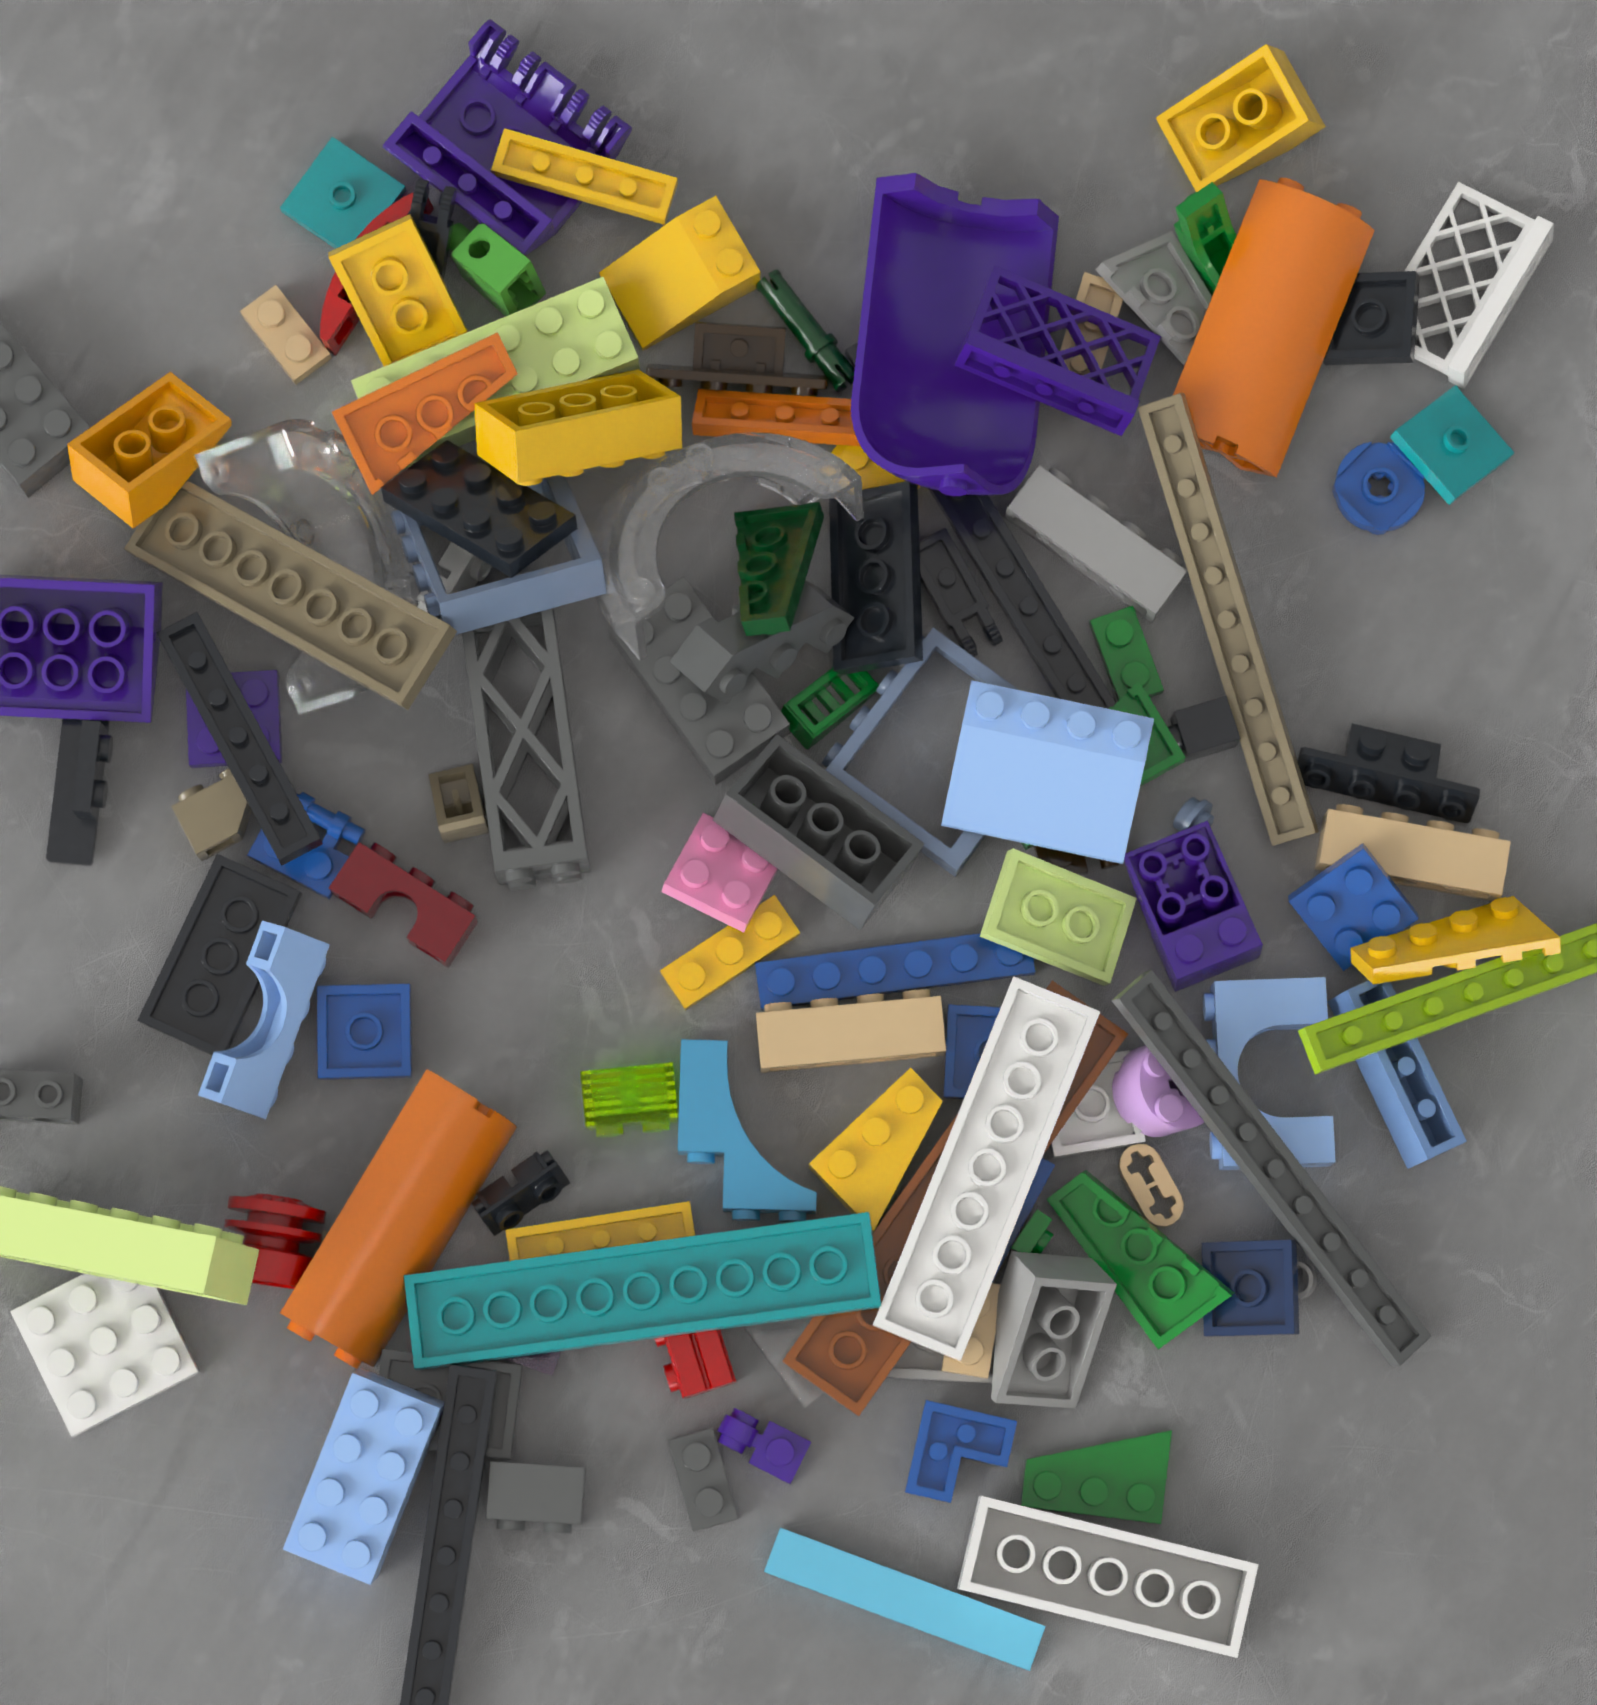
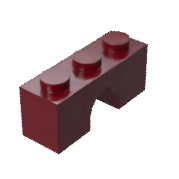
M359 842L329 886L331 893L370 919H372L380 905L390 898L402 897L412 901L417 907V920L406 937L408 942L449 968L478 923L476 916L471 913L474 905L452 891L448 897H445L434 890L432 887L435 881L417 868L412 867L408 873L393 864L397 857L381 845L374 842L368 848Z

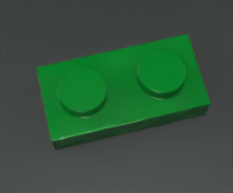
M1130 606L1090 620L1089 626L1117 702L1138 680L1150 698L1162 694L1164 688L1134 607Z

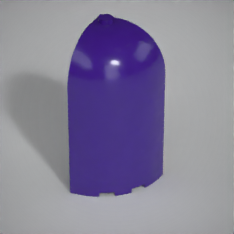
M918 173L876 178L851 397V418L856 438L863 451L874 463L889 473L911 483L939 490L941 493L949 496L1007 494L1020 485L1030 467L1036 444L1040 402L954 366L964 344L994 265L1052 289L1059 216L1040 199L1003 200L982 197L981 205L965 203L958 200V191L938 186ZM997 283L995 293L1003 307L1020 301L1015 290ZM1045 303L1036 306L1044 324H1048L1050 305ZM990 304L988 306L987 312L992 310ZM1025 310L1008 315L1017 334L1034 328ZM998 319L983 323L979 332L997 340L1007 337ZM1039 337L1022 342L1028 353L1039 358L1045 356L1046 349Z

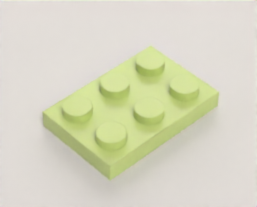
M1013 848L1006 853L980 937L1105 986L1111 983L1137 898Z

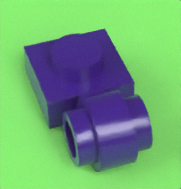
M736 1408L733 1409L730 1416L726 1414L717 1430L721 1433L717 1442L740 1454H743L746 1446L749 1448L751 1446L754 1447L755 1450L748 1463L791 1484L811 1441L769 1421L761 1435L755 1429L759 1422L756 1418Z

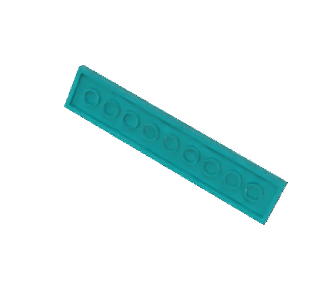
M869 1212L404 1275L415 1370L880 1308L882 1303Z

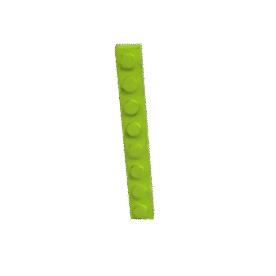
M1597 923L1559 936L1561 940V953L1544 956L1542 949L1522 952V960L1503 963L1501 958H1497L1477 965L1476 968L1460 971L1300 1029L1298 1033L1315 1075L1596 974Z

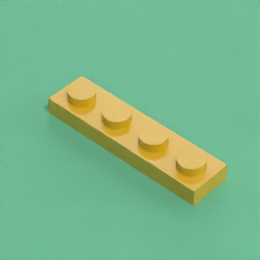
M505 128L491 168V173L499 178L663 225L666 224L678 185V178Z
M690 1201L505 1230L510 1261L695 1236Z

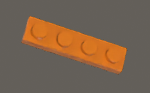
M698 389L691 423L693 435L860 446L852 424L851 399Z

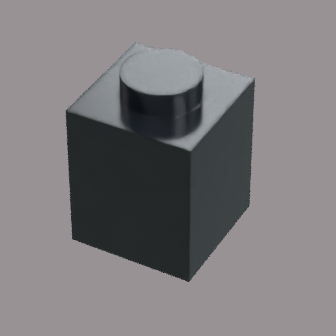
M1227 696L1174 711L1170 719L1171 725L1167 726L1185 755V762L1234 748L1240 741L1239 732Z

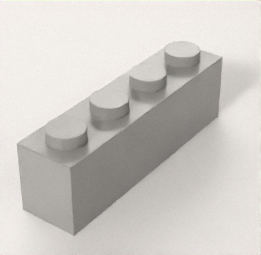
M1039 465L1007 507L1005 519L1128 607L1133 606L1135 612L1153 623L1184 581L1187 570L1182 567L1183 560L1168 548L1161 547L1158 550L1145 541L1146 534L1135 524L1127 520L1121 524L1107 514L1109 512L1108 506L1091 494H1087L1084 497L1072 489V481L1059 470L1050 468L1047 471Z

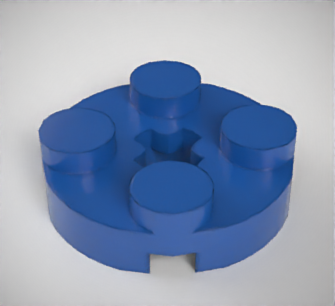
M1368 442L1355 447L1344 457L1336 472L1332 492L1340 512L1351 524L1372 534L1381 535L1403 527L1417 514L1424 501L1425 477L1395 443L1387 442L1385 444L1378 442L1372 444V442ZM1372 477L1378 481L1383 477L1387 478L1390 481L1387 487L1390 495L1387 497L1372 495L1370 493L1372 486L1368 480Z

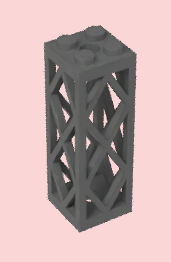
M554 608L464 632L462 637L494 871L499 884H508L509 890H524L536 887V880L554 878L555 884L582 880L581 874L589 873L591 870ZM543 625L546 651L526 627ZM491 632L480 655L477 634ZM512 639L541 672L521 719L492 685ZM552 699L554 701L563 769L536 738ZM487 705L513 735L497 773ZM528 754L558 789L537 837L507 802ZM569 815L573 842L571 840L557 841ZM503 821L524 846L506 848Z

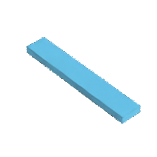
M783 1528L779 1529L764 1570L765 1573L1028 1671L1031 1669L1046 1627Z

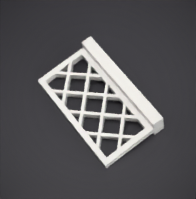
M1458 182L1405 271H1416L1419 277L1432 274L1438 293L1419 298L1418 308L1440 302L1446 319L1445 323L1421 329L1417 317L1416 340L1419 341L1420 347L1415 345L1414 359L1446 374L1449 382L1465 389L1552 243L1554 223L1540 216H1537L1534 220ZM1461 198L1479 206L1482 219L1457 226L1453 212ZM1487 211H1489V212H1491V213H1493V214H1495V215H1494V216H1491V217H1488ZM1449 220L1451 228L1443 230V228ZM1509 221L1523 228L1516 241L1497 246L1491 226ZM1485 228L1491 248L1466 254L1460 235ZM1455 237L1460 256L1435 263L1431 251L1434 243L1439 240ZM1509 252L1502 263L1500 254ZM1494 256L1498 269L1494 278L1475 283L1469 263ZM1427 257L1429 265L1421 267ZM1463 265L1469 285L1444 292L1438 272ZM1486 290L1485 293H1484V295L1482 296V298H1481V300H1480V299H1479V296H1478V292H1479V291ZM1472 294L1476 307L1472 315L1452 321L1447 300ZM1464 327L1457 338L1455 329ZM1449 331L1453 346L1445 360L1427 350L1424 338Z

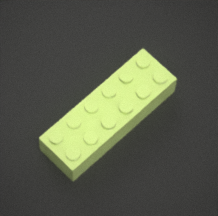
M600 277L351 380L357 399L497 332L518 374L487 400L636 369L640 370L639 357L604 277ZM475 410L404 469L416 463L446 440L457 446H462L476 440Z
M0 1186V1257L231 1303L247 1305L259 1249L243 1245V1235L194 1223V1226L184 1224L181 1221L153 1215L151 1218L118 1208H111L109 1210L100 1208L98 1205L70 1200V1202L57 1200L58 1198L34 1192L25 1194Z

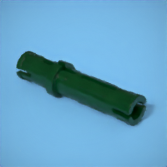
M778 269L768 273L771 278V284L764 276L757 283L756 289L762 293L805 348L804 355L810 363L815 362L834 386L836 392H841L847 388L844 384L846 380L852 385L855 369L837 348L838 340L832 333L827 334L782 277Z

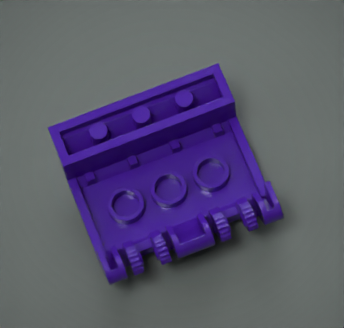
M489 19L468 42L469 57L419 116L410 111L385 141L383 148L424 180L429 181L441 193L444 191L445 186L456 188L455 204L477 221L488 226L526 256L555 236L583 201L499 178L491 173L504 128L616 160L632 131V127L617 115L607 123L612 112L604 105L592 114L585 129L579 126L576 122L587 105L590 95L582 88L573 95L577 85L546 61L538 67L541 57L533 51L523 58L514 75L506 70L520 41L512 35H508L504 39L506 30Z

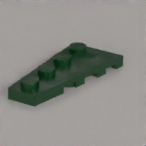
M820 502L734 512V522L737 527V534L735 535L736 547L739 552L737 569L741 580V586H739L740 615L746 636L775 635L791 631L824 520V513Z

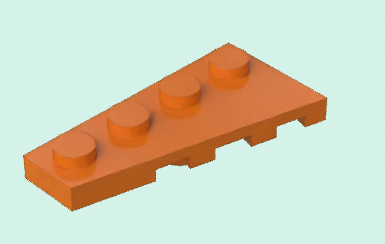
M497 332L348 403L331 413L371 495H373L467 415L475 410L474 403L486 401L518 373Z

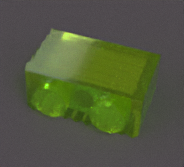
M673 1062L580 1071L585 1127L587 1130L596 1129V1137L624 1135L623 1127L642 1125L643 1133L670 1130V1122H677L679 1120Z

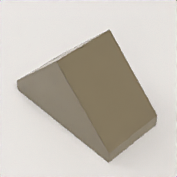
M473 764L428 774L438 828L444 843L489 833Z

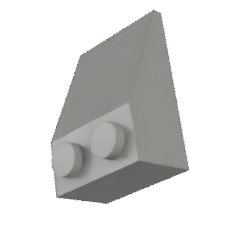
M1011 1251L998 1292L991 1399L995 1403L1076 1409L1117 1285L1092 1258Z

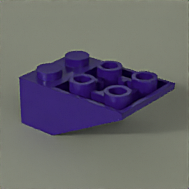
M1208 820L1125 853L1124 863L1157 953L1175 992L1260 958L1263 944Z

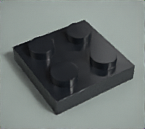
M1416 271L1358 273L1323 363L1325 365L1414 363L1420 285L1418 273Z

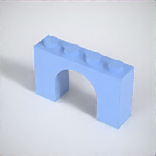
M1326 977L1214 981L1210 986V993H1203L1204 1021H1212L1213 1039H1206V1041L1238 1083V1061L1246 1043L1253 1037L1273 1030L1302 1029L1328 1019ZM1260 1111L1302 1167H1327L1336 1162L1333 1116L1276 1117ZM1210 1132L1211 1159H1219V1170H1241L1216 1136Z

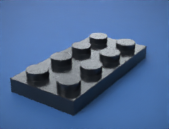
M448 440L381 487L384 502L511 578L578 529L574 513L531 488L516 484L512 479L495 469V467Z
M904 481L829 496L831 598L854 617L847 627L843 639L833 646V671L846 675L923 661L918 485Z
M217 854L137 1021L210 1055H213L214 1051L228 1050L260 984L257 976L246 963L261 922L263 920L287 927L302 896V892Z

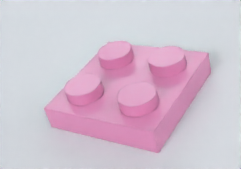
M703 813L664 882L661 892L731 927L745 932L778 869L714 822L713 817Z

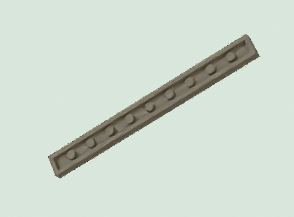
M1179 393L1138 407L1139 414L1223 688L1239 732L1240 743L1271 844L1275 846L1315 834L1319 830L1185 394Z

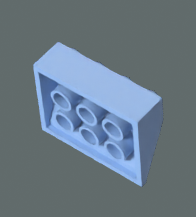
M971 680L941 826L1123 864L1154 718Z

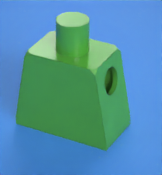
M462 223L453 225L449 249L453 251L451 257L461 276L504 316L535 305L546 294L531 260L488 226L481 223L470 231Z

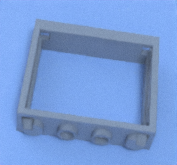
M556 475L542 478L543 481L541 483L527 487L539 494L543 493L546 498L576 515L578 529L563 539L572 560L448 595L420 528L423 525L399 510L392 511L390 515L396 534H405V536L401 537V542L408 564L416 562V565H413L412 568L419 592L428 591V594L424 595L427 612L451 625L457 631L455 634L457 635L606 594L602 558L565 476Z
M933 627L926 637L922 636L923 661L905 664L899 673L892 669L885 676L876 690L881 697L872 709L865 705L862 707L849 725V728L854 731L844 746L836 742L821 764L827 767V772L922 841L925 845L920 852L956 877L987 835L963 831L954 845L949 848L845 771L935 651L978 682L1019 690Z

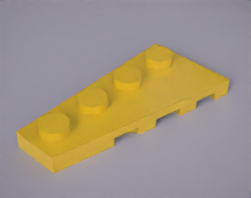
M1514 896L1502 897L1483 906L1470 910L1456 911L1451 916L1429 923L1416 924L1410 927V929L1388 936L1375 937L1369 940V942L1351 947V964L1374 985L1432 975L1434 966L1442 965L1448 968H1456L1458 971L1476 968V959L1500 956L1502 962L1505 963L1522 960V952L1542 949L1544 956L1561 953V940L1552 929Z

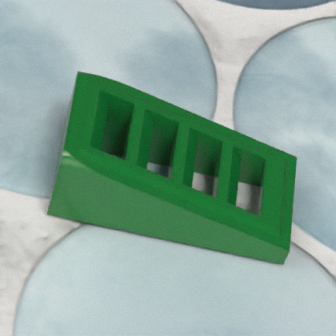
M832 667L783 705L781 712L790 723V732L805 749H810L877 693L876 690L879 684L867 671L846 674L860 690L857 694H854L841 680L840 676L842 675L833 671ZM831 686L845 703L840 705L826 688ZM817 698L830 713L827 717L812 702L813 699Z

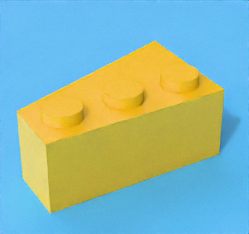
M910 1067L809 1163V1169L851 1214L869 1212L873 1233L943 1101Z

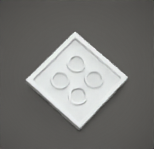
M82 1274L10 1311L71 1437H76L200 1373L159 1288Z

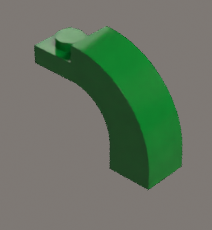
M1211 182L1198 192L1190 194L1182 203L1175 207L1179 221L1173 225L1183 250L1209 293L1213 296L1237 235L1229 217L1223 192Z

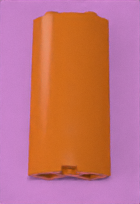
M1281 177L1277 183L1259 179L1173 395L1185 394L1202 449L1219 452L1241 470L1277 478L1375 231L1360 219L1362 212L1357 208L1343 203L1335 205L1304 191L1302 184L1289 178Z
M426 1069L282 1308L280 1314L291 1320L286 1328L309 1342L312 1341L315 1334L338 1347L334 1353L335 1357L356 1369L359 1368L362 1362L374 1367L382 1354V1349H385L408 1310L404 1275L431 1272L517 1126L495 1110L477 1101L478 1099Z

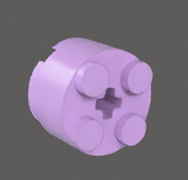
M1146 1045L1135 1048L1126 1054L1122 1059L1124 1061L1119 1071L1115 1072L1112 1092L1116 1108L1127 1123L1132 1122L1137 1128L1142 1130L1140 1133L1149 1137H1164L1204 1123L1203 1119Z

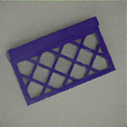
M994 265L954 366L1122 437L1136 413L1140 402L1138 399L1161 336ZM997 283L1015 290L1020 301L1003 307L995 293ZM1045 303L1057 309L1062 319L1044 324L1036 306ZM990 304L992 310L987 312L988 306ZM1025 310L1034 328L1017 334L1008 315ZM998 319L1007 337L997 340L979 332L983 323ZM1086 321L1098 326L1103 337L1086 342L1077 324ZM1067 328L1076 346L1059 351L1050 333ZM1039 337L1048 355L1041 358L1032 355L1026 351L1022 342ZM1130 339L1146 346L1143 356L1128 360L1119 342ZM1109 346L1118 364L1100 369L1091 351ZM1081 355L1090 373L1079 375L1068 369L1064 360ZM1139 367L1137 374H1135L1133 369ZM1123 372L1131 387L1129 395L1112 389L1106 378Z

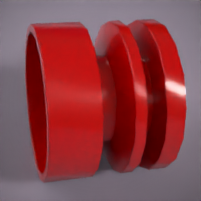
M262 1193L248 1196H229L227 1208L248 1213L247 1221L225 1219L224 1227L243 1234V1245L259 1249L252 1283L294 1289L313 1258L299 1253L300 1244L320 1243L323 1236L319 1233L302 1230L303 1222L325 1224L327 1212L313 1208L302 1202V1200Z

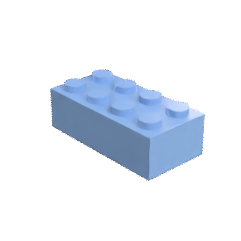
M363 1368L354 1371L340 1402L283 1550L371 1585L380 1574L427 1455L428 1448L442 1417L445 1401Z

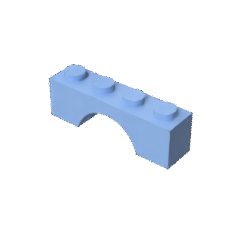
M262 920L246 963L257 976L262 988L263 1008L260 1020L255 1030L244 1042L228 1050L213 1052L198 1096L263 1119L267 1118L270 1108L276 1102L278 1085L285 1066L293 1056L294 1041L301 1022L309 1012L310 998L316 981L325 968L326 954L330 944L287 927Z

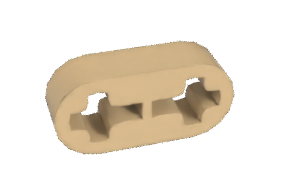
M1138 1143L1127 1148L1119 1159L1118 1170L1141 1215L1155 1227L1164 1228L1171 1226L1180 1218L1184 1203L1160 1155L1147 1144ZM1137 1153L1140 1158L1148 1156L1151 1159L1152 1164L1147 1168V1173L1152 1180L1151 1183L1146 1185L1139 1172L1131 1174L1128 1171L1127 1167L1133 1162L1131 1154ZM1156 1187L1162 1199L1171 1197L1174 1205L1169 1209L1170 1218L1165 1219L1161 1213L1156 1215L1151 1213L1150 1207L1154 1205L1155 1200L1149 1189Z

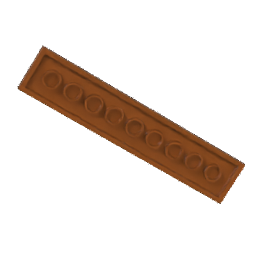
M1053 980L1046 988V990L1088 1006ZM1101 1014L1098 1016L1044 1153L1128 1036L1127 1032ZM957 1115L873 1232L881 1302L890 1284ZM879 1308L816 1316L809 1322L782 1362L859 1417L911 1341L873 1326Z

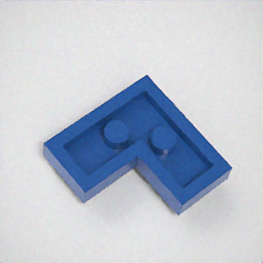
M925 1400L905 1493L951 1503L961 1457L1007 1468L1017 1421Z

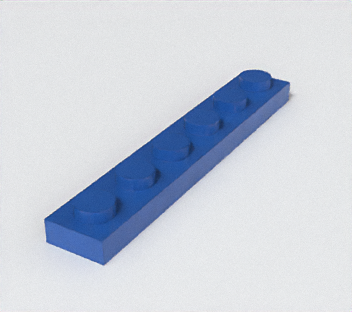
M981 933L757 962L755 963L760 1007L761 1010H765L764 1005L771 1003L791 1002L792 1006L810 1004L811 1000L822 998L845 1000L866 994H891L1013 978V976L1035 975L1034 958L980 937Z

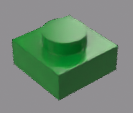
M1037 1209L1012 1245L1010 1252L1041 1254L1054 1235L1047 1230L1053 1219Z

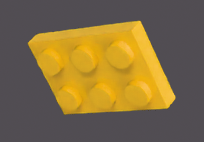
M411 214L328 252V258L383 366L469 332Z

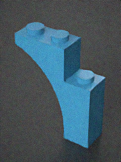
M681 1039L678 1155H687V1163L715 1164V1156H724L723 1212H732V1220L760 1221V1213H779L778 1221L799 1222L806 1221L807 1214H816L817 1192L800 1186L773 1168L760 1155L743 1130L730 1095L727 1066L728 1041Z

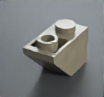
M229 768L219 774L220 781L206 788L199 784L185 790L178 796L180 802L171 806L194 852L201 861L242 841L252 810Z

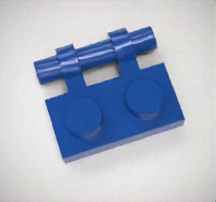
M302 792L300 795L297 794L311 822L327 830L322 841L323 845L281 866L261 829L247 856L330 900L333 894L329 890V886L349 858V856L336 849L342 839L357 845L361 842L366 829L352 823L351 816L341 811L335 814L316 804L314 797Z

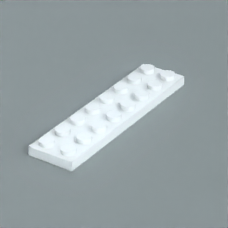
M1013 976L873 1326L961 1361L1100 1011Z

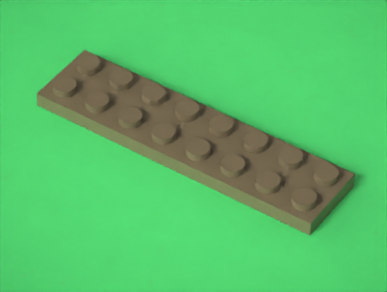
M189 481L184 483L166 506L138 525L124 548L132 556L407 711L457 633L451 625Z

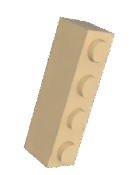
M1346 804L1336 805V810L1328 809L1323 816L1315 870L1324 871L1364 843L1395 884L1493 901L1503 895L1511 841L1499 839L1500 833L1496 831L1476 828L1472 829V834L1454 831V825L1451 823L1429 820L1426 826L1408 823V816L1391 812H1383L1381 818L1363 815V808Z
M921 989L903 992V999L884 1001V994H866L857 996L856 1004L838 1005V998L811 1000V1008L792 1009L791 1002L764 1005L765 1012L756 1013L761 1073L945 1056L946 1043L941 996L931 997L930 990Z

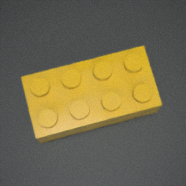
M639 369L474 403L477 455L512 479L516 484L523 486L537 485L543 481L542 478L556 475L565 477L578 476L584 472V469L597 466L605 468L619 467L624 465L625 460L634 458H661L667 451L682 448L681 396Z

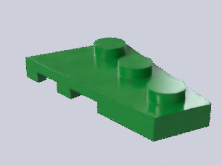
M1172 1430L1026 1459L1021 1506L1161 1524Z

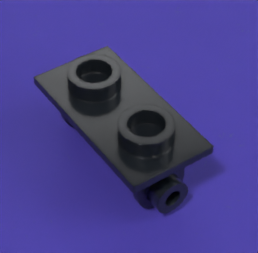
M548 1150L542 1154L536 1151L532 1156L511 1170L519 1181L514 1187L511 1188L507 1180L502 1176L476 1193L478 1198L471 1204L494 1236L503 1230L511 1229L518 1225L524 1215L541 1203L544 1204L554 1200L562 1189L570 1184V1181Z

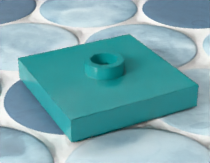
M331 137L283 202L280 210L283 214L336 249L355 240L373 219L390 205L400 200L407 190L405 185L334 137Z
M1456 385L1396 429L1390 436L1392 441L1448 505L1504 464L1515 453Z

